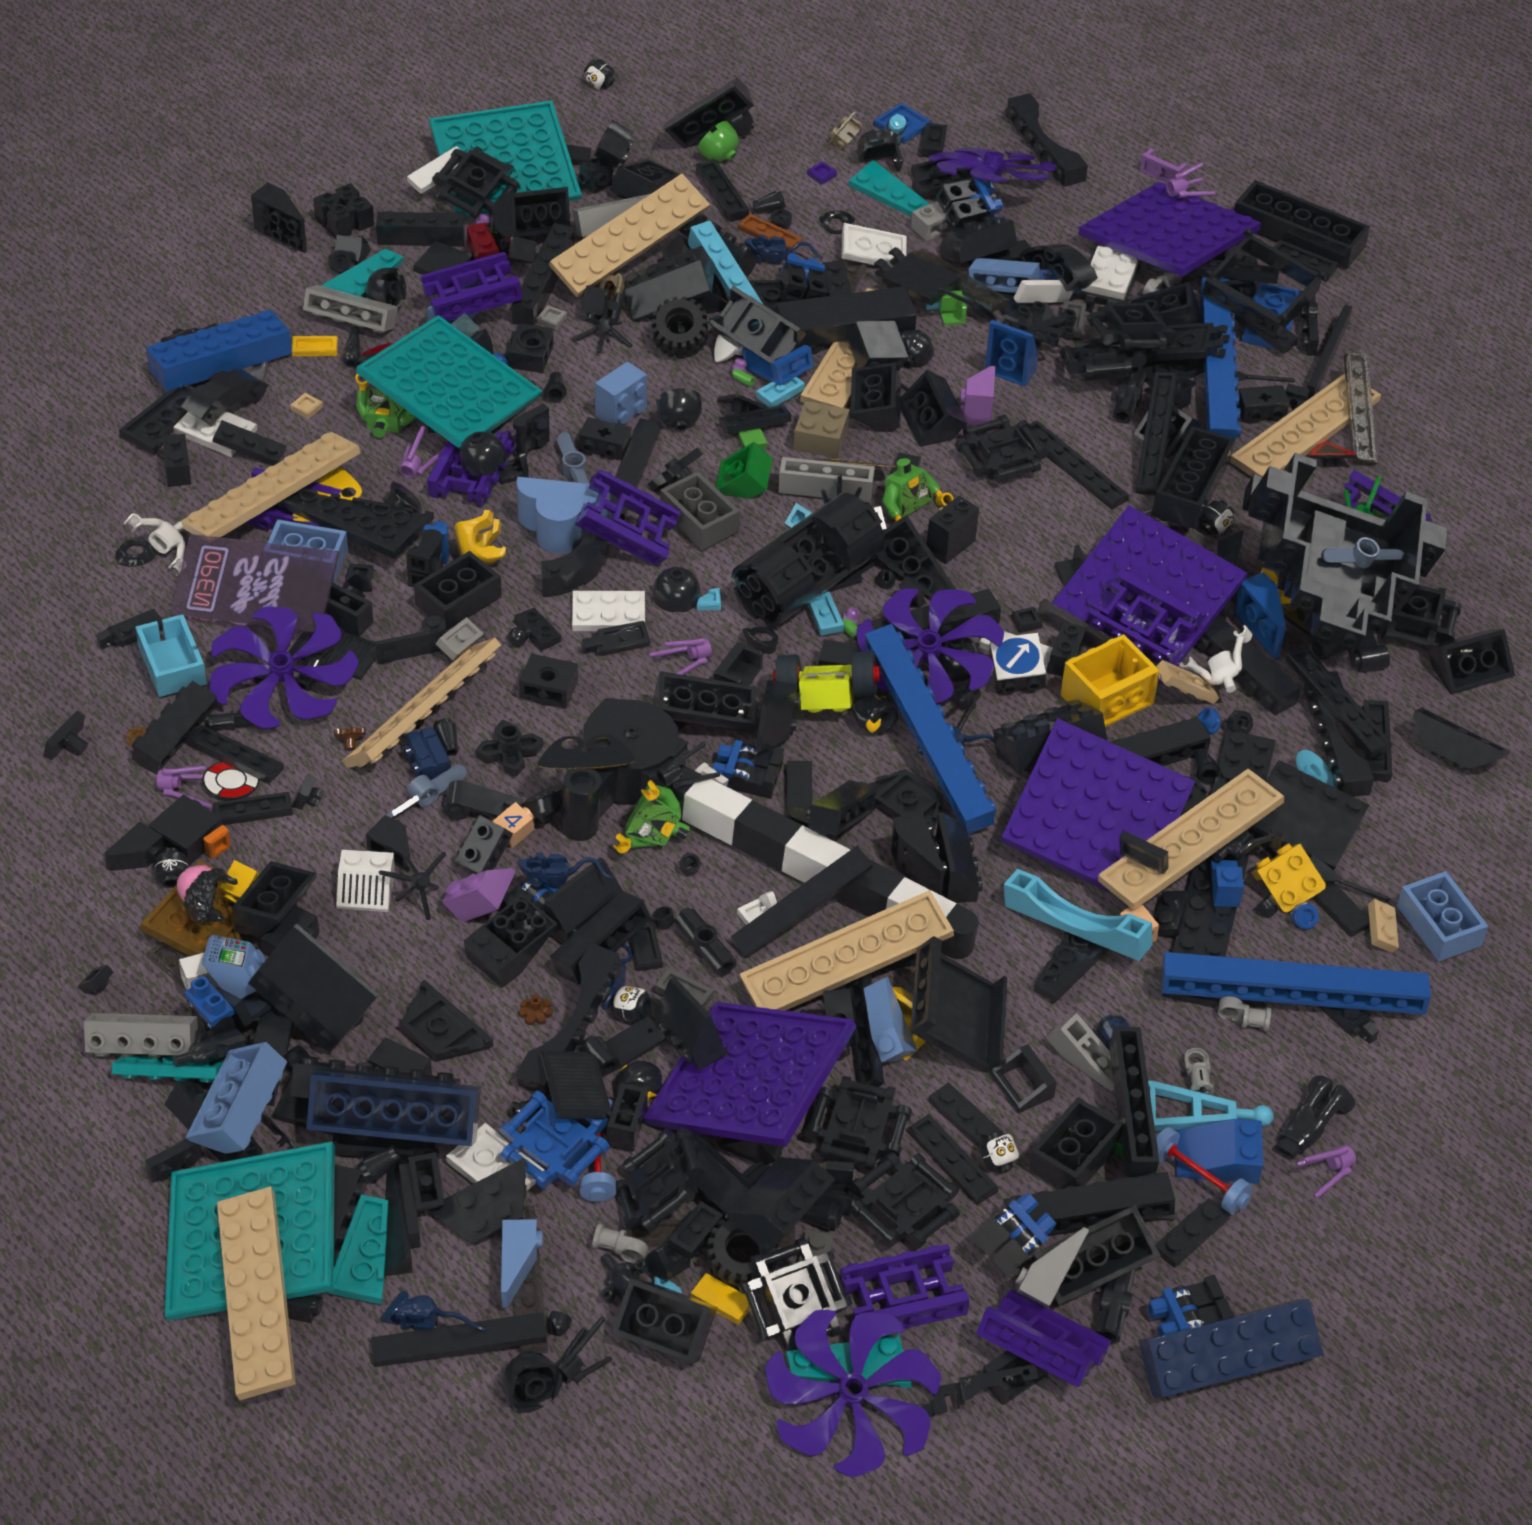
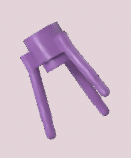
M1202 162L1180 174L1174 175V179L1167 180L1166 190L1171 197L1177 195L1179 198L1186 196H1214L1216 193L1214 191L1186 192L1189 185L1203 181V178L1189 181L1183 178L1204 165Z
M424 425L421 426L412 448L407 446L402 463L398 468L400 474L405 477L414 478L416 475L422 476L424 471L439 459L443 449L421 466L420 458L414 454L425 431Z
M700 638L696 640L666 642V647H684L649 653V657L688 652L689 658L697 661L676 673L684 675L699 665L706 664V658L711 657L712 649L706 638Z
M206 766L176 769L164 768L159 770L157 788L158 790H164V796L180 798L183 794L174 790L181 787L182 780H199L203 778V774L183 773L204 771ZM187 796L192 800L195 799L199 801L201 805L205 808H212V805L209 803Z
M1343 1145L1332 1151L1305 1157L1304 1160L1297 1162V1166L1300 1167L1327 1160L1332 1170L1339 1171L1314 1194L1315 1198H1319L1343 1176L1351 1173L1350 1166L1355 1165L1356 1156L1349 1145Z

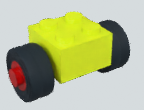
M855 652L852 657V665L805 666L802 673L799 655H778L776 670H773V681L797 684L796 693H801V710L815 713L823 709H832L835 712H842L847 710V708H851L854 696L876 695L877 681H880V667L877 666L874 652Z

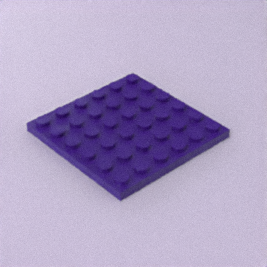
M1157 182L1081 225L1078 235L1183 277L1241 242L1246 237L1243 232L1247 228L1251 229L1253 234L1258 232L1261 222L1252 219L1250 216L1238 214L1232 209L1220 207L1216 203L1202 200L1198 196L1179 198L1177 195L1171 197L1166 190V184Z
M1128 505L1045 613L1047 617L1060 625L1064 621L1087 627L1085 639L1096 646L1114 639L1110 633L1104 630L1099 631L1090 624L1088 612L1090 609L1094 610L1096 603L1105 608L1109 606L1117 595L1111 591L1110 584L1116 580L1115 574L1122 568L1201 611L1203 623L1198 630L1194 629L1195 632L1192 635L1181 630L1172 642V645L1178 649L1177 657L1173 658V665L1178 667L1247 578V572ZM1128 592V596L1123 602L1131 606L1137 596ZM1141 608L1131 622L1147 630L1157 616ZM1117 610L1111 620L1120 624L1124 613ZM1168 614L1164 625L1172 628L1177 618ZM1157 632L1151 642L1161 647L1160 643L1165 636ZM1143 652V654H1144L1155 666L1158 665V663H1156V662L1151 658L1150 655H1148V654H1146V653ZM1159 672L1158 683L1164 685L1160 679L1161 674Z
M1057 718L1000 842L1109 891L1098 881V875L1124 857L1120 854L1119 836L1126 831L1147 841L1178 819L1195 781Z
M715 1002L709 1014L712 1017L727 1054L700 1071L693 1063L688 1064L682 1056L643 1119L648 1126L679 1130L682 1127L700 1134L787 1147L855 1031V1022L853 1019Z

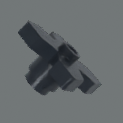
M697 447L678 461L676 458H673L664 465L666 470L648 482V486L653 491L668 480L673 484L693 474L688 465L701 457L703 453Z
M501 720L494 728L496 740L482 741L476 748V757L487 763L503 759L504 771L513 776H518L525 768L523 756L537 755L543 748V738L533 733L522 735L516 725L506 720Z

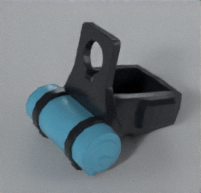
M896 114L888 121L886 129L881 131L870 130L860 137L857 144V154L860 162L891 156L896 171H901L903 158L899 145L901 144L902 134L906 129L904 116Z

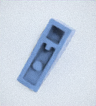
M888 977L865 987L864 994L871 1037L881 1062H896L917 1052L918 1050Z
M537 1219L502 1220V1308L509 1307L537 1260V1248H543V1231H537Z

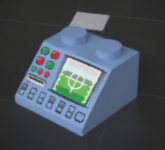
M212 935L208 939L202 965L220 988L242 999L255 991L248 982L265 962V957L250 942Z

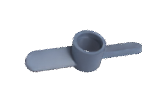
M562 432L557 437V442L563 454V475L568 479H573L576 483L589 484L585 474L586 458L584 454L576 450L569 433Z
M1363 537L1357 541L1353 548L1324 549L1321 557L1326 563H1353L1360 568H1368L1374 560L1403 559L1405 553L1397 549H1379L1378 544L1374 540Z
M457 764L433 780H430L426 775L416 777L411 781L407 789L412 799L387 814V816L393 819L416 803L421 807L434 803L438 799L439 794L448 789L450 782L465 778L467 774L466 768Z

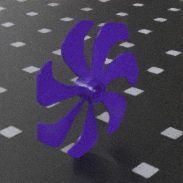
M961 148L955 150V152H941L929 156L932 162L951 159L937 163V168L941 172L957 175V169L968 168L972 169L970 172L972 177L992 182H1008V179L1000 177L1002 176V171H1007L1014 177L1024 180H1046L1049 178V174L1021 172L1006 168H1026L1041 171H1054L1057 168L1056 164L1050 162L1032 165L1012 164L1011 162L1035 160V157L1032 155L1014 151H1005V154L1012 155L1007 160L1003 159V153L979 148Z
M901 589L885 602L883 615L889 623L916 638L904 639L905 649L915 650L912 653L915 667L918 668L921 659L929 661V681L927 686H930L934 693L935 704L950 699L954 692L950 678L938 661L941 653L952 658L968 671L971 676L969 690H976L987 685L994 668L990 657L942 647V643L961 638L980 637L1000 647L1004 639V631L990 616L978 615L941 638L938 633L945 618L955 608L976 603V600L969 592L965 590H941L936 592L932 596L929 606L930 629L924 631L916 623L910 612V603L918 594L917 589ZM866 619L857 628V639L861 652H868L865 634L874 631L870 619ZM880 675V681H877V688L889 692Z
M265 606L256 611L252 618L266 621L272 626L276 635L278 650L271 654L260 638L246 627L237 626L227 630L213 641V657H217L227 650L235 649L247 652L267 664L230 663L219 666L211 674L210 692L217 696L216 701L218 703L227 705L228 694L233 686L248 679L269 675L245 697L241 704V714L246 720L259 728H275L280 726L281 722L269 712V700L278 681L285 682L288 704L294 716L303 720L318 718L330 714L336 706L337 699H316L308 695L293 679L294 671L332 686H342L351 680L359 662L355 654L349 650L339 662L334 664L294 666V661L337 644L341 639V631L330 615L313 613L312 617L316 623L314 634L299 651L291 656L287 649L297 625L296 613L288 608Z
M815 1310L796 1330V1346L809 1361L839 1380L840 1383L812 1381L794 1375L787 1369L781 1351H777L765 1366L768 1388L771 1396L776 1401L788 1405L807 1403L838 1394L839 1398L820 1417L808 1424L797 1426L779 1419L777 1421V1429L781 1441L804 1455L816 1456L822 1453L829 1445L837 1429L844 1407L853 1408L855 1421L853 1451L846 1459L835 1464L834 1469L852 1478L873 1471L882 1465L885 1452L875 1429L860 1405L865 1400L889 1416L901 1429L904 1435V1456H909L922 1450L930 1428V1417L926 1410L915 1404L867 1393L868 1388L897 1380H913L925 1386L933 1395H936L940 1386L941 1375L934 1364L923 1352L909 1349L895 1356L866 1380L862 1376V1372L868 1355L876 1342L885 1335L902 1334L905 1332V1329L892 1314L865 1312L856 1316L851 1324L849 1346L852 1373L847 1374L833 1354L827 1339L826 1331L830 1322L836 1316V1311ZM854 1386L860 1393L856 1395L850 1394L846 1387Z

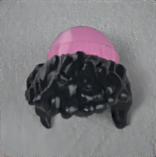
M206 865L192 866L183 871L177 880V892L184 902L187 915L200 926L207 922L215 923L226 920V917L222 916L213 907L214 892L218 887V881L222 883L227 882L232 885H237L238 881L229 876L222 868L211 869Z

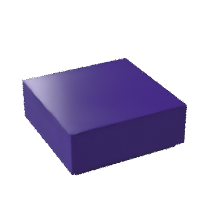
M822 161L808 169L807 175L823 185L837 176V170Z

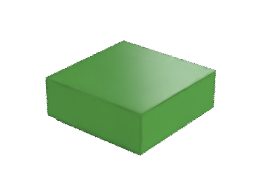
M760 428L739 432L738 439L743 448L755 442L762 449H767V441Z

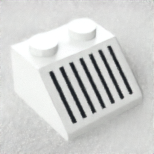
M342 850L338 868L336 908L388 912L394 878L379 875V871L384 870L395 873L394 853Z

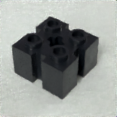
M351 183L337 188L334 194L327 192L313 198L315 218L323 226L328 225V232L335 239L337 235L350 236L352 235V230L358 229L360 232L374 226L373 205L365 197H360V192Z

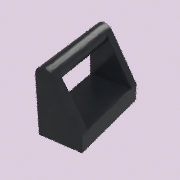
M1029 1044L1018 1048L990 1071V1075L1018 1113L1053 1099L1055 1096L1057 1082ZM1018 1067L1021 1068L1036 1089L1023 1100L1004 1076L1005 1073Z

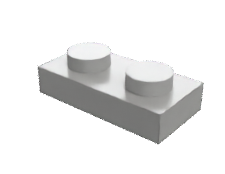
M466 617L440 637L436 645L454 660L480 640L484 633Z

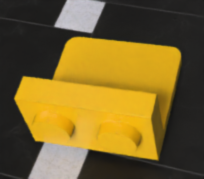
M1288 843L1277 850L1278 855L1271 860L1269 857L1260 860L1255 864L1257 869L1251 872L1257 881L1262 880L1270 894L1277 901L1281 911L1285 913L1293 910L1299 903L1312 898L1326 887L1325 882L1301 844L1291 846Z

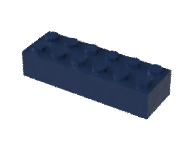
M317 1070L311 1074L306 1130L472 1146L477 1141L481 1086Z
M1296 1299L1138 1340L1153 1397H1166L1324 1355L1310 1299Z

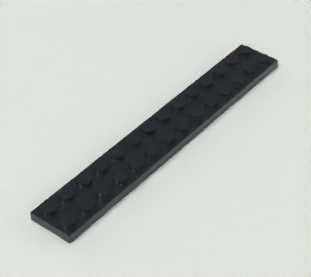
M1227 729L1219 762V777L1215 778L1212 794L1247 769H1250L1266 782L1276 740L1242 732H1233ZM1248 828L1245 831H1247L1251 835V839H1253L1255 830ZM1250 851L1244 856L1239 857L1227 855L1223 860L1237 861L1238 867H1242L1244 880ZM1215 853L1193 868L1187 891L1189 895L1181 932L1180 935L1176 936L1172 953L1226 957L1237 907L1214 906L1210 864L1211 860H1214L1213 855ZM1162 993L1163 997L1214 1008L1216 1001L1214 997Z

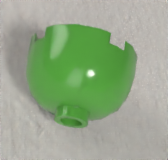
M723 121L715 126L717 128L715 132L711 133L709 131L698 145V152L708 161L716 159L718 163L725 160L729 162L737 155L736 149L739 145L738 134L727 121Z

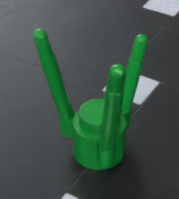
M1380 475L1373 485L1366 504L1357 505L1353 509L1375 515L1376 511L1372 510L1370 512V507L1382 479ZM1344 490L1346 506L1352 508L1349 491Z

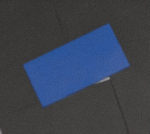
M1258 282L1253 300L1280 315L1300 295V290ZM1292 319V321L1285 327V328H1286L1287 330H1289V331L1291 330V326H1292V323H1293V319ZM1245 327L1241 342L1274 348Z

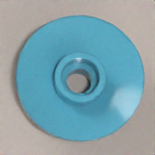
M1301 750L1297 753L1296 764L1298 770L1334 787L1333 775L1328 770L1326 763L1318 755L1309 750Z

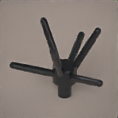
M604 293L603 317L600 319L582 317V321L594 323L597 326L573 338V342L599 331L601 336L598 353H602L605 335L610 331L628 347H632V344L613 328V325H621L622 321H612L608 317V294Z
M441 852L424 873L418 872L408 856L404 860L412 871V876L384 870L379 871V875L410 882L411 886L395 897L396 902L403 899L413 890L420 891L426 920H430L431 916L425 889L428 887L435 890L439 889L438 885L430 882L429 875L446 856V852Z

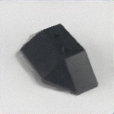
M1423 707L1415 710L1413 714L1425 748L1431 750V754L1437 758H1447L1453 761V765L1462 770L1472 769L1502 759L1510 754V750Z

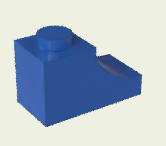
M1211 860L1210 872L1214 906L1240 907L1244 889L1242 867H1238L1237 861L1222 860L1221 862Z

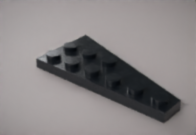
M307 488L298 490L276 504V506L322 527L346 531L347 538L393 559L423 530L426 524L428 525L434 519V512L425 511L422 514L413 512V508L404 507L403 510L390 508L388 503L355 497L352 500L342 499L339 494L332 493L331 496L318 494L317 490Z

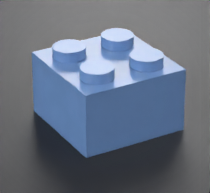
M628 361L595 382V416L599 419L616 424H626L630 418L638 413H642L647 408V374Z

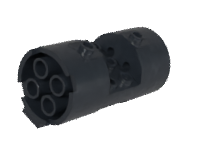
M840 493L733 569L731 577L735 579L737 584L734 587V591L738 600L753 618L758 619L760 617L766 622V627H777L883 550L885 543L884 533L880 525L883 521L870 503L866 504L853 494Z

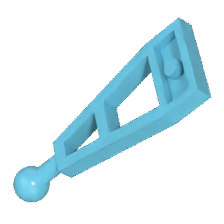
M1148 1081L1155 1131H1162L1167 1127H1171L1173 1130H1181L1230 1119L1262 1121V1127L1270 1125L1273 1121V1112L1265 1105L1257 1106L1254 1110L1236 1108V1101L1156 1081ZM1155 1095L1191 1103L1192 1116L1156 1118ZM1201 1106L1224 1111L1226 1114L1202 1115Z

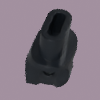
M676 321L669 326L670 331L675 334L686 333L692 328V325L685 321Z

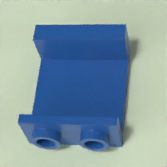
M803 345L772 362L771 365L747 348L742 350L744 360L747 362L745 368L748 371L778 385H782L814 367L811 347Z

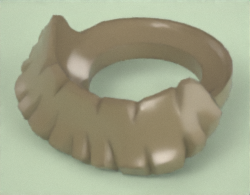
M617 273L615 276H607L600 284V288L604 289L608 281L614 283L616 292L614 297L611 298L612 301H615L616 293L623 294L624 278L620 273Z

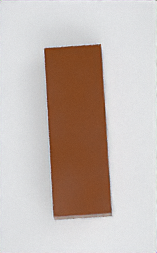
M749 214L738 224V230L758 239L760 234L765 235L767 239H770L772 236L785 239L786 250L799 242H803L802 237L752 214Z

